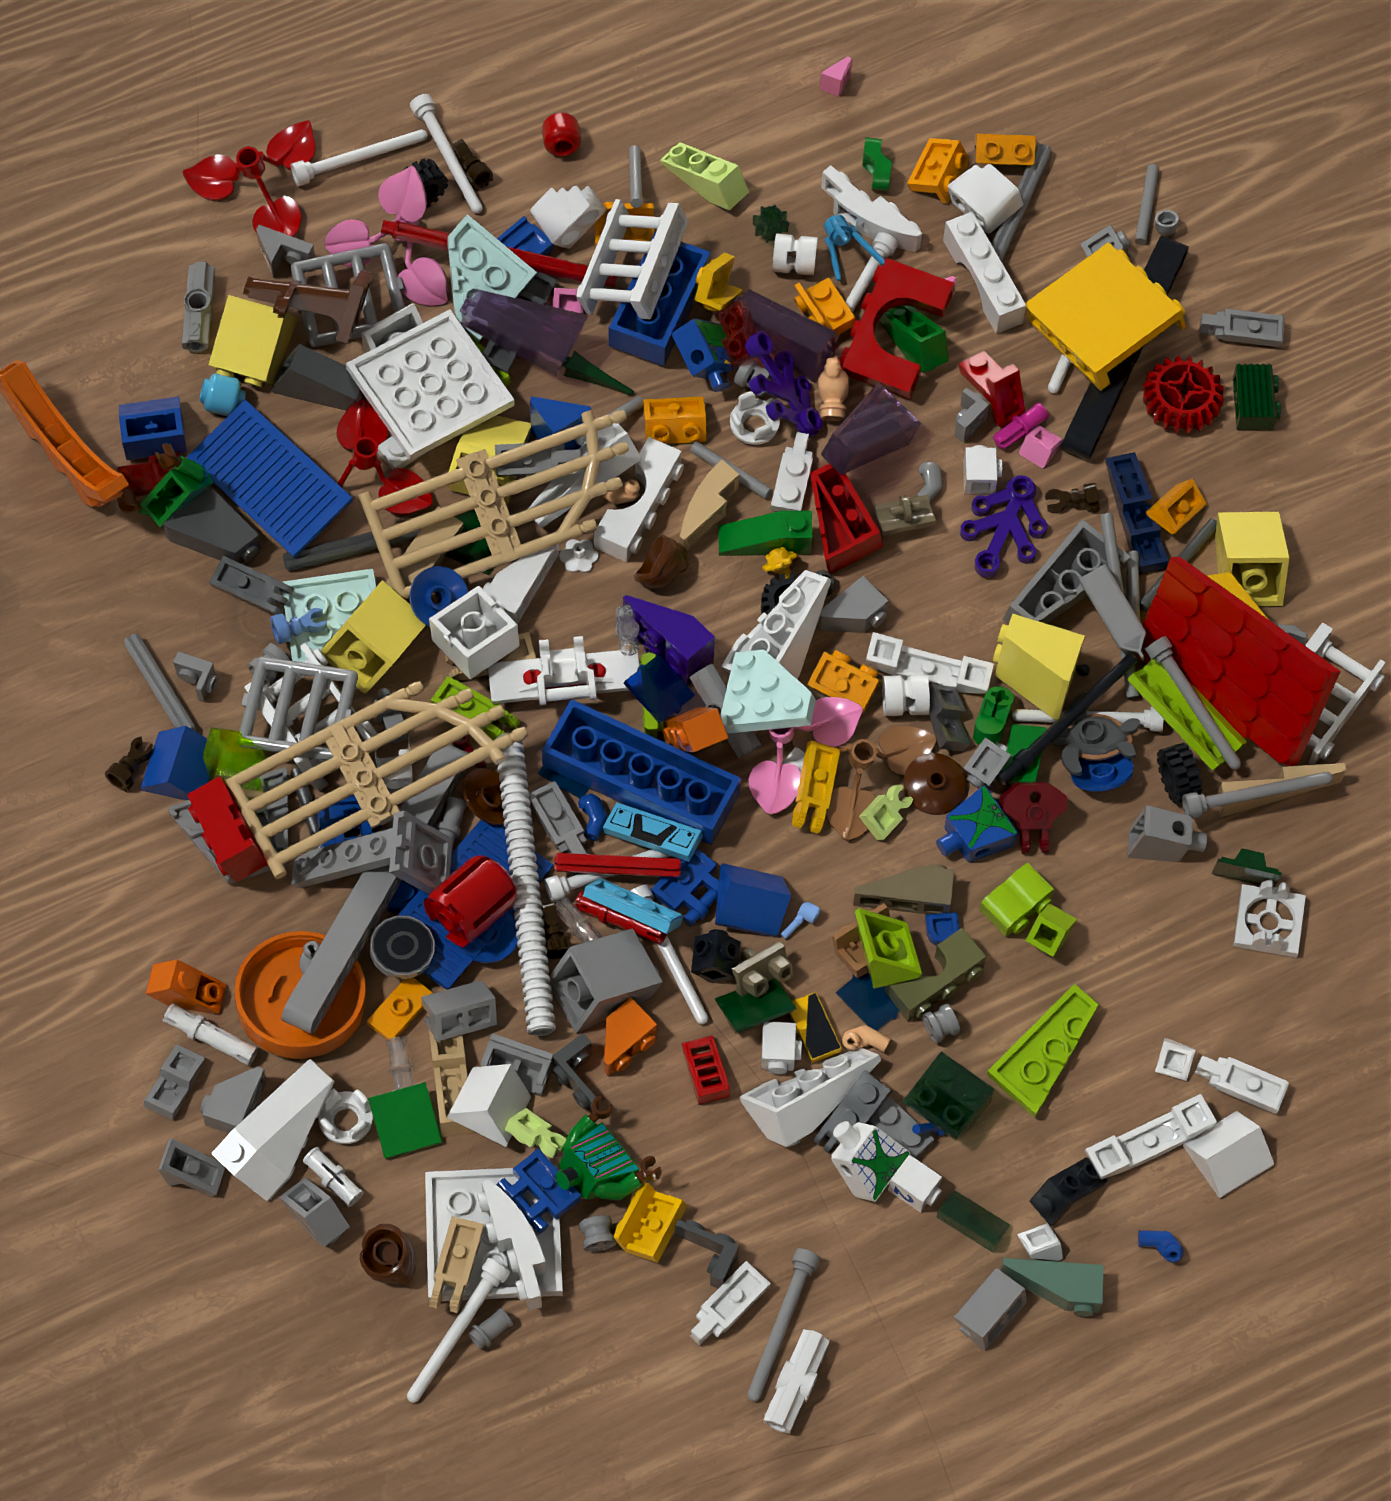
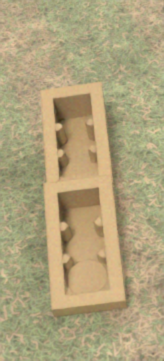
M1346 764L1282 767L1278 779L1221 782L1217 794L1322 772H1330L1333 776L1332 782L1327 785L1220 806V818L1341 783L1346 772Z
M429 1030L442 1137L474 1133L473 1130L447 1118L468 1078L463 1035L436 1042L434 1035Z

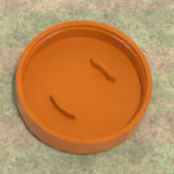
M293 931L265 940L247 955L236 976L234 990L236 1011L243 1030L262 1049L285 1058H313L337 1049L355 1033L365 1011V978L358 960L353 965L318 1028L313 1034H310L283 1022L281 1016L288 999L303 975L299 961L304 945L309 941H316L321 945L326 935L310 931Z

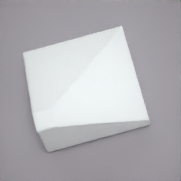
M1164 1038L1155 1072L1187 1081L1196 1049Z
M1048 1223L1017 1234L1018 1239L1030 1258L1054 1261L1063 1259L1061 1243Z

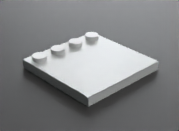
M450 309L346 363V370L410 461L514 406V398Z
M513 1168L425 1172L429 1302L435 1284L434 1275L452 1216L484 1224V1232L468 1288L464 1290L462 1300H469L483 1279L480 1277L483 1272L481 1268L488 1257L508 1269L511 1273L504 1283L500 1282L497 1287L493 1286L486 1299L519 1298L515 1281L520 1280L518 1270H511L507 1251L499 1253L496 1242L490 1243L485 1225L490 1223L488 1212H481L477 1193L482 1192L481 1180L489 1179L496 1185L501 1179L505 1178L511 1185L515 1184L518 1178L513 1174ZM529 1190L522 1195L531 1207L538 1202ZM547 1211L541 1218L549 1225L542 1234H538L532 1227L546 1261V1274L538 1275L536 1279L541 1297L563 1296L560 1218L555 1220ZM444 1285L441 1301H450L455 1287Z

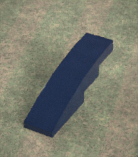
M1136 453L1106 458L1105 462L1112 491L1130 551H1138L1139 574L1166 569L1169 559L1160 538L1161 528L1158 523L1146 514V511L1152 507L1153 498Z

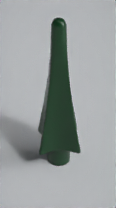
M575 350L571 357L560 353L556 360V364L566 368L564 374L566 377L601 385L626 395H632L634 392L631 388L590 363Z

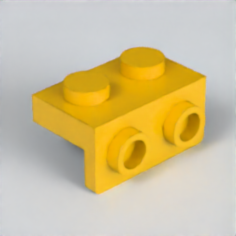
M724 252L716 259H712L705 267L700 268L696 277L698 288L694 300L702 303L706 309L711 311L723 310L742 296V289L728 284L735 256Z
M643 1181V1186L638 1188L633 1194L623 1219L617 1224L614 1239L626 1253L658 1263L675 1231L677 1221L681 1220L687 1208V1204L682 1199L655 1191L650 1183Z

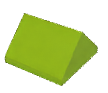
M861 908L855 910L859 939L873 988L919 978L922 975V971L907 922Z

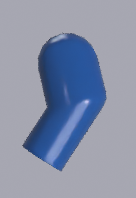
M594 794L583 795L580 797L578 805L583 812H587L590 818L584 832L585 837L592 841H598L607 820V813L598 796Z
M1138 1231V1247H1155L1164 1259L1172 1263L1181 1260L1184 1253L1183 1247L1170 1232Z

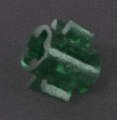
M775 204L766 208L761 206L760 216L753 215V225L756 226L755 236H761L768 243L775 240L776 233L789 232V222L786 221L787 211L781 212Z

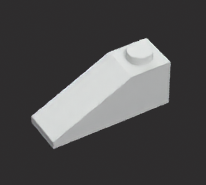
M559 544L518 559L498 572L491 583L487 582L484 585L483 590L494 601L499 600L503 604L505 612L517 625L558 557Z

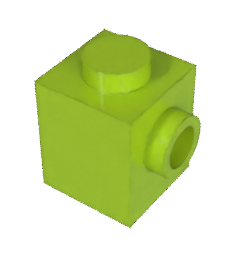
M1049 903L1038 915L1025 941L1040 951L1054 957L1064 946L1077 919Z

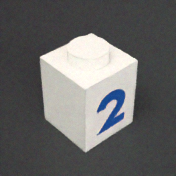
M908 1155L891 1178L888 1191L921 1213L927 1204L932 1207L941 1195L942 1190L939 1189L942 1176L911 1155Z

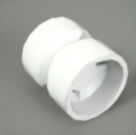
M776 233L772 272L789 273L791 269H795L797 274L814 276L818 237L801 236L798 240H795L793 235ZM796 251V258L788 256V252Z
M901 675L883 676L882 703L884 716H902L905 711H908L910 715H928L930 708L928 675H909L907 680H904Z

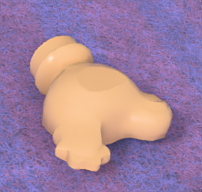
M837 355L826 360L824 371L818 378L819 395L824 402L819 407L821 419L828 421L844 420L845 412L847 411V407L843 405V402L849 393V377L842 370Z

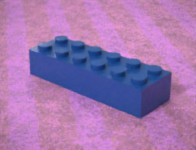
M572 699L542 749V766L629 807L699 829L703 834L701 841L710 845L713 844L740 794V777Z

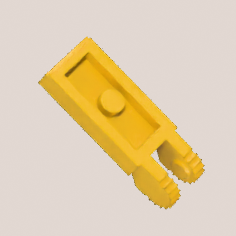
M812 740L807 742L795 801L797 805L792 815L793 827L801 828L804 825L809 806L815 808L810 819V832L820 833L824 824L826 810L830 806L840 749Z

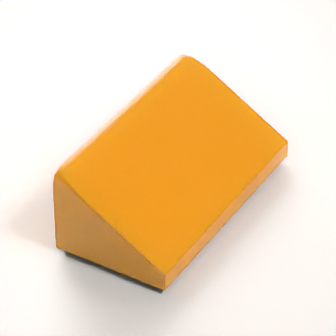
M1189 479L1176 484L1150 507L1146 514L1169 533L1175 534L1202 510L1207 503L1194 480Z

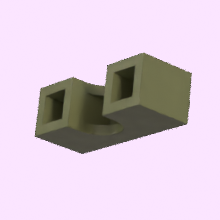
M963 928L956 931L936 947L935 958L943 968L942 973L933 977L921 975L916 979L885 986L884 994L907 1022L915 1016L918 1019L922 1018L924 1013L932 1010V1004L941 998L944 1001L949 999L958 991L959 985L966 980L969 983L973 982L984 972L986 956Z

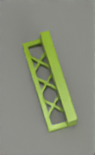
M1153 659L1143 669L1132 673L1127 679L1131 685L1212 771L1227 763L1161 662L1157 663ZM1189 681L1237 754L1247 741Z

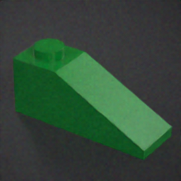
M898 306L892 308L879 319L908 361L919 364L922 372L934 370L937 366L949 361L946 331L914 307Z
M778 511L718 526L719 556L767 555L770 551L780 547H785L788 552L793 551L797 555H811L813 539L812 511Z

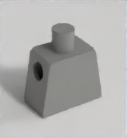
M1145 806L1129 827L1127 857L1178 862L1188 850L1204 852L1207 844V834L1192 831L1193 819L1191 816Z

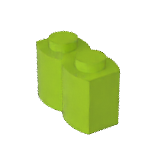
M1027 862L1004 883L982 900L979 910L1005 937L1012 932L1018 934L1029 924L1028 917L1035 912L1040 914L1049 903H1053L1051 898L1054 889Z

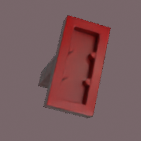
M985 351L958 363L960 373L991 403L994 422L1000 428L1010 424L1014 416H1021L1025 413L1020 372L1014 364L1002 369Z

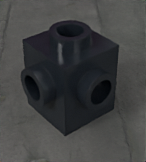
M713 929L707 934L695 936L691 973L712 983L735 978L732 968L738 965L740 941L728 936L726 931Z

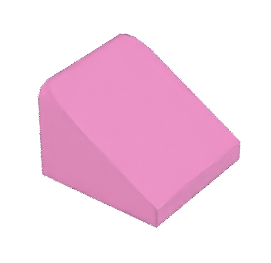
M847 56L822 72L820 78V89L838 97L842 95L851 76L852 58Z
M554 288L552 318L583 319V307L576 297L577 289Z
M1038 425L1025 437L1019 454L1037 466L1044 468L1060 448L1063 440Z

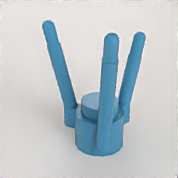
M842 215L831 216L825 221L824 230L828 236L824 241L829 249L837 281H841L842 277L835 245H846L851 240V237L875 260L884 265L885 260L856 231L854 225H848Z

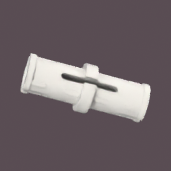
M319 1147L313 1148L304 1157L303 1162L322 1179L321 1184L326 1189L331 1188L348 1207L356 1204L363 1196V1191L344 1174L345 1170L340 1165L336 1166Z

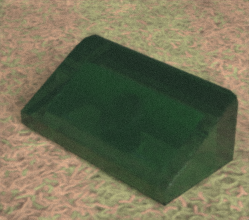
M953 1190L942 1204L936 1217L992 1253L1010 1227L1009 1223L956 1190Z

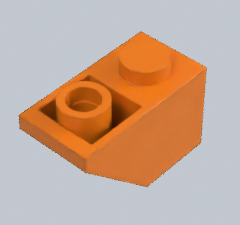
M176 959L153 964L145 994L168 1006L174 1003L183 1009L216 1015L220 1012L226 984Z
M631 997L606 1018L604 1073L608 1077L615 1071H623L631 1063L633 1055L639 1050L642 1052L646 1051L656 1041L657 1024Z

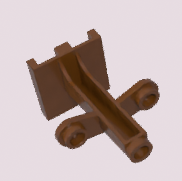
M361 270L353 282L351 290L301 284L302 281L297 280L294 282H280L248 277L243 294L248 295V298L274 303L273 313L278 314V318H285L289 307L330 316L339 326L335 340L347 344L349 337L351 338L353 331L356 330L373 273Z

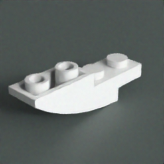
M831 165L822 172L821 188L834 199V215H842L848 225H854L856 231L873 240L879 232H885L892 235L898 241V249L917 252L920 249L922 239L920 228L915 222L908 221L892 202L888 203L882 196L871 202L870 197L864 191H859L851 184L849 178L843 172H838Z
M489 1179L481 1180L482 1192L477 1193L481 1212H488L490 1223L485 1224L490 1243L496 1242L499 1253L507 1251L511 1270H518L520 1280L515 1281L519 1300H526L529 1311L541 1308V1293L536 1276L546 1274V1261L538 1239L526 1217L514 1201Z

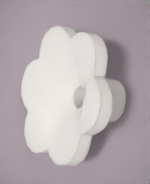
M571 539L566 543V548L560 551L559 558L565 563V569L568 572L575 573L579 571L581 573H588L592 569V564L598 561V552L593 549V544L589 540L578 541Z

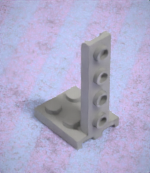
M400 811L394 813L393 828L314 849L293 860L291 884L298 888H304L390 865L389 872L429 895L431 891L450 876L453 839L408 812Z

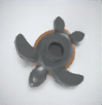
M1083 692L1076 696L1070 703L1069 708L1072 707L1086 692ZM1086 710L1072 723V729L1066 728L1051 742V744L1056 746L1068 745L1062 751V764L1070 774L1080 776L1083 773L1079 761L1080 758L1100 761L1119 754L1128 759L1135 758L1136 752L1132 744L1131 734L1136 733L1141 724L1140 720L1136 718L1128 719L1121 724L1116 719L1103 714H1094L1087 717Z

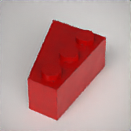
M838 459L811 472L810 476L825 562L828 572L833 574L882 548L883 543L877 526Z
M221 776L187 794L192 804L188 807V810L196 824H201L204 830L201 835L208 848L213 850L217 858L215 862L224 877L229 874L237 883L268 865Z

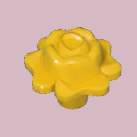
M785 547L774 549L765 556L767 563L762 566V569L766 572H778L779 575L785 573L787 579L790 577L791 571L789 567L792 564V560L798 555L793 551L788 552Z

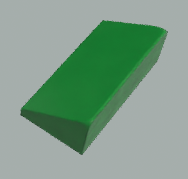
M1013 724L1006 752L1013 757L1021 749H1027L1047 728ZM1042 752L1034 758L1035 763L1026 771H1020L1007 785L1012 786L1015 783L1036 782ZM1011 758V760L1008 762V764L1006 765V767H1007L1010 763L1013 762L1012 758Z

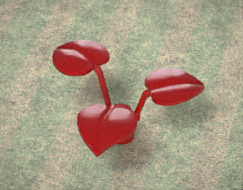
M307 120L296 123L272 137L266 149L268 157L262 151L258 152L256 148L247 146L240 149L237 153V163H234L228 156L213 155L201 160L193 167L183 170V176L196 194L207 200L218 201L229 197L233 193V181L239 180L242 171L246 178L256 179L268 205L258 208L254 213L252 224L255 232L257 233L258 225L295 237L301 226L300 208L293 199L287 196L280 197L275 202L272 201L261 178L265 171L263 161L276 167L283 164L289 170H291L292 163L301 160L304 163L311 162L316 150L311 122Z
M364 398L354 403L344 413L337 426L336 435L340 445L344 449L353 450V454L346 470L337 483L341 488L354 467L360 470H369L375 467L380 481L384 483L379 489L378 498L424 482L417 474L405 468L393 469L388 479L384 476L381 461L377 459L378 445L387 439L388 430L378 414ZM429 492L385 510L396 515H409L429 508L432 505V496Z

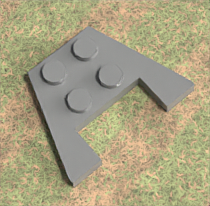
M286 767L259 777L264 793L288 781ZM288 795L255 812L263 827L289 814ZM190 800L168 807L172 819L228 885L235 883L229 874L224 877L215 862L217 858L213 850L208 848L201 835L204 832L201 824H196L188 810V807L192 805ZM289 828L269 838L276 853L289 847ZM267 865L246 878L264 873L271 869L269 865Z

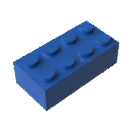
M681 241L651 319H640L631 303L621 302L609 326V346L665 366L675 345L671 333L686 322L695 303L694 299L698 284H696L697 274L701 267H705L710 263V252ZM648 253L644 254L639 266L645 262ZM632 278L627 290L631 291L635 287L638 278Z

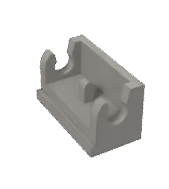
M482 980L421 997L422 1005L429 1015L424 1020L434 1035L436 1042L497 1025L496 1000Z
M492 1033L481 1065L511 1064L528 1092L542 1097L553 1068V1054Z
M996 1268L954 1316L955 1321L961 1325L959 1330L986 1351L1027 1303L1025 1288Z

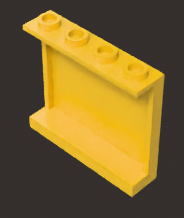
M1109 242L1025 303V311L1029 323L1100 391L1110 384L1107 375L1108 371L1174 323L1182 330L1186 328L1183 306L1176 299L1171 300L1167 297L1165 290L1159 283L1155 282L1153 284L1142 267L1139 265L1135 267L1122 249H1115Z

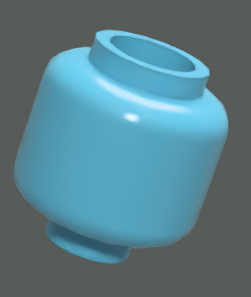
M214 373L209 379L204 378L199 402L203 403L204 409L208 412L229 416L244 401L246 391L240 390L241 384L237 378Z

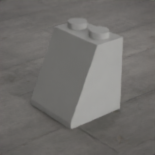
M629 929L569 947L550 974L549 985L572 1028L578 1034L606 1021V1018L630 997L637 1004L651 999L663 981L660 978L658 969L647 955L644 944L639 940L635 931Z

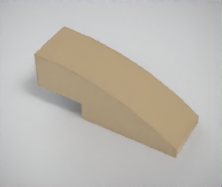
M722 459L706 475L688 505L680 533V543L685 547L686 551L726 516V500L739 489V473Z
M451 517L422 528L404 554L461 534L463 522L455 517ZM446 553L399 569L405 586L412 585L416 576L423 570L440 566ZM388 578L386 584L393 589L390 579Z

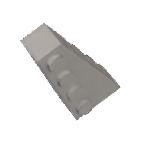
M1082 519L1011 603L1002 620L1009 624L1012 614H1016L1048 624L1088 596L1079 579L1101 565H1107L1103 535ZM1118 547L1122 572L1131 556Z

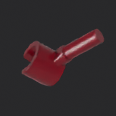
M469 735L463 737V741L452 743V746L468 753L474 751ZM484 761L476 764L479 768L487 766Z

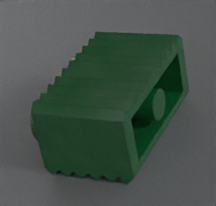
M1246 363L1243 365L1237 364L1232 379L1236 430H1273L1275 421L1280 420L1281 403L1280 401H1275L1274 395L1279 390L1278 375H1273L1270 363L1267 365L1264 363L1261 365L1258 363L1255 365L1252 363L1249 365Z

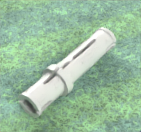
M172 1003L164 1015V1023L182 1030L187 1034L188 1038L203 1041L247 1066L252 1064L259 1049L257 1046L206 1021V1017L201 1014L196 1016Z

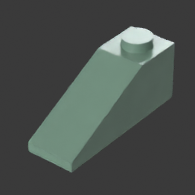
M1003 1258L1000 1267L1001 1272L1022 1287L1065 1311H1074V1315L1081 1317L1093 1316L1094 1313L1100 1312L1103 1304L1104 1265Z

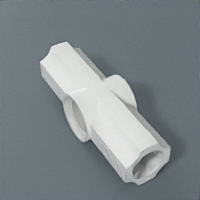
M803 1329L790 1361H786L775 1387L777 1389L765 1413L763 1423L767 1424L770 1428L781 1433L790 1434L804 1401L807 1402L818 1377V1368L828 1350L830 1340L822 1334L813 1330Z

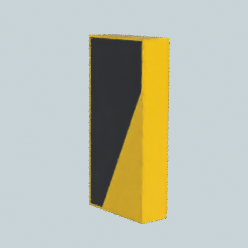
M814 992L793 1000L792 1002L796 1006V1010L790 1012L789 1016L792 1022L796 1023V1031L811 1064L840 1053L842 1048L817 993Z

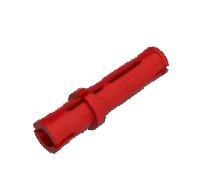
M581 891L576 898L575 910L598 918V921L602 924L607 925V923H610L625 930L633 929L637 935L654 941L659 945L666 939V933L584 897V891Z

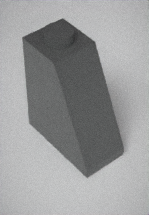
M301 344L279 366L271 388V392L345 411L354 402H359L363 396L362 391L346 370V365Z
M211 486L163 523L166 538L170 542L220 561L225 556L243 564L245 561L253 560L261 549L259 534Z

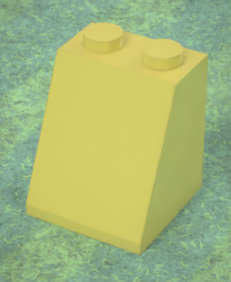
M228 295L208 365L217 369V374L234 377V374L244 376V382L254 386L262 387L263 382L272 384L298 318L288 312L285 318H278V314L273 313V307Z
M1218 512L1215 532L1218 574L1231 572L1257 606H1283L1289 554L1279 512Z
M382 580L320 651L333 667L356 671L358 674L356 687L366 694L395 663L426 625L415 616L411 605Z
M1012 614L1009 625L1002 624L997 642L1003 644H998L992 662L998 663L995 676L1051 718L1058 720L1075 674L1085 636Z

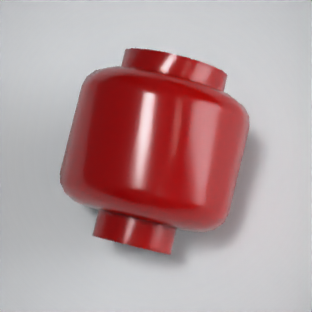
M555 113L547 117L543 122V143L545 149L550 154L564 157L577 151L581 143V133L578 120L573 115Z

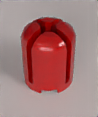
M478 855L468 859L431 891L428 898L423 901V905L430 920L433 922L437 918L449 932L445 937L455 945L465 947L514 906L517 892L512 878L503 866L489 857Z

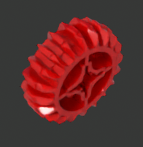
M1179 355L1175 358L1174 362L1166 358L1163 365L1157 363L1154 366L1153 372L1150 371L1147 374L1146 383H1144L1142 389L1143 404L1147 405V414H1154V423L1162 421L1164 430L1169 426L1174 427L1175 434L1179 432L1180 428H1184L1186 433L1189 434L1192 431V427L1200 432L1204 424L1210 426L1214 418L1219 416L1221 406L1224 403V385L1220 384V375H1213V366L1204 368L1203 359L1198 363H1194L1191 356L1187 358V361H1182ZM1183 388H1185V393H1184L1185 398H1184V401L1181 400V399H1182V394H1181V393H1182V389H1183Z

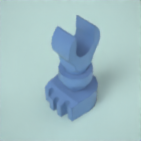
M313 608L307 614L300 617V619L297 617L290 618V622L286 621L283 614L271 616L270 627L277 644L291 641V634L299 636L302 635V631L314 633L324 631L327 627V621L320 623L312 621L313 618L323 616V609Z

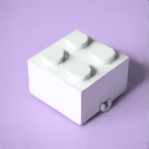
M477 586L429 618L432 641L469 679H472L520 646L517 624L505 612L503 604L499 600L494 601L480 586Z

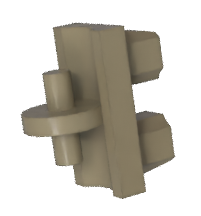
M928 494L912 498L903 495L899 497L898 501L874 505L881 536H894L899 532L909 530L919 531L926 529V527L934 526L936 523Z
M780 941L757 954L751 948L745 949L741 953L743 962L732 968L737 982L736 992L741 997L750 993L758 998L767 992L770 980L776 978L779 982L784 983L793 977L792 964L787 959L785 946Z

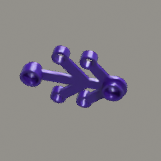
M763 331L753 334L745 344L746 351L752 358L757 357L761 360L774 382L767 380L764 375L759 374L749 381L751 391L755 395H761L766 392L788 402L792 409L785 407L779 400L766 405V413L771 420L776 421L784 418L795 423L800 433L809 434L808 437L816 435L822 427V419L818 411L810 405L809 391L811 387L809 381L804 376L794 379V359L790 352L782 351L775 355L773 361L769 355L773 351L771 338Z
M1016 476L1007 483L1005 490L988 496L979 495L972 501V512L979 517L987 515L990 507L1009 502L1005 511L976 521L967 520L961 525L960 536L965 541H974L978 537V533L997 527L988 549L978 553L975 559V571L982 577L988 578L997 574L1000 565L998 555L1009 531L1018 547V560L1028 564L1035 559L1036 548L1029 542L1017 517L1018 511L1022 507L1030 522L1028 533L1035 539L1045 536L1047 522L1040 517L1033 502L1036 496V486L1027 476ZM1021 489L1026 494H1018L1015 491ZM983 503L986 508L979 509L976 504ZM1039 525L1043 530L1036 531L1033 529V526ZM972 528L975 532L969 534L965 532V529ZM1023 550H1028L1032 554L1030 556H1025L1021 552ZM989 564L992 568L984 569L982 565Z

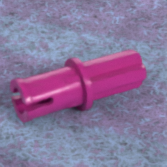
M1036 403L1021 416H1014L1010 424L994 434L993 440L995 445L1003 450L1021 437H1026L1033 428L1049 418L1045 407L1040 403Z

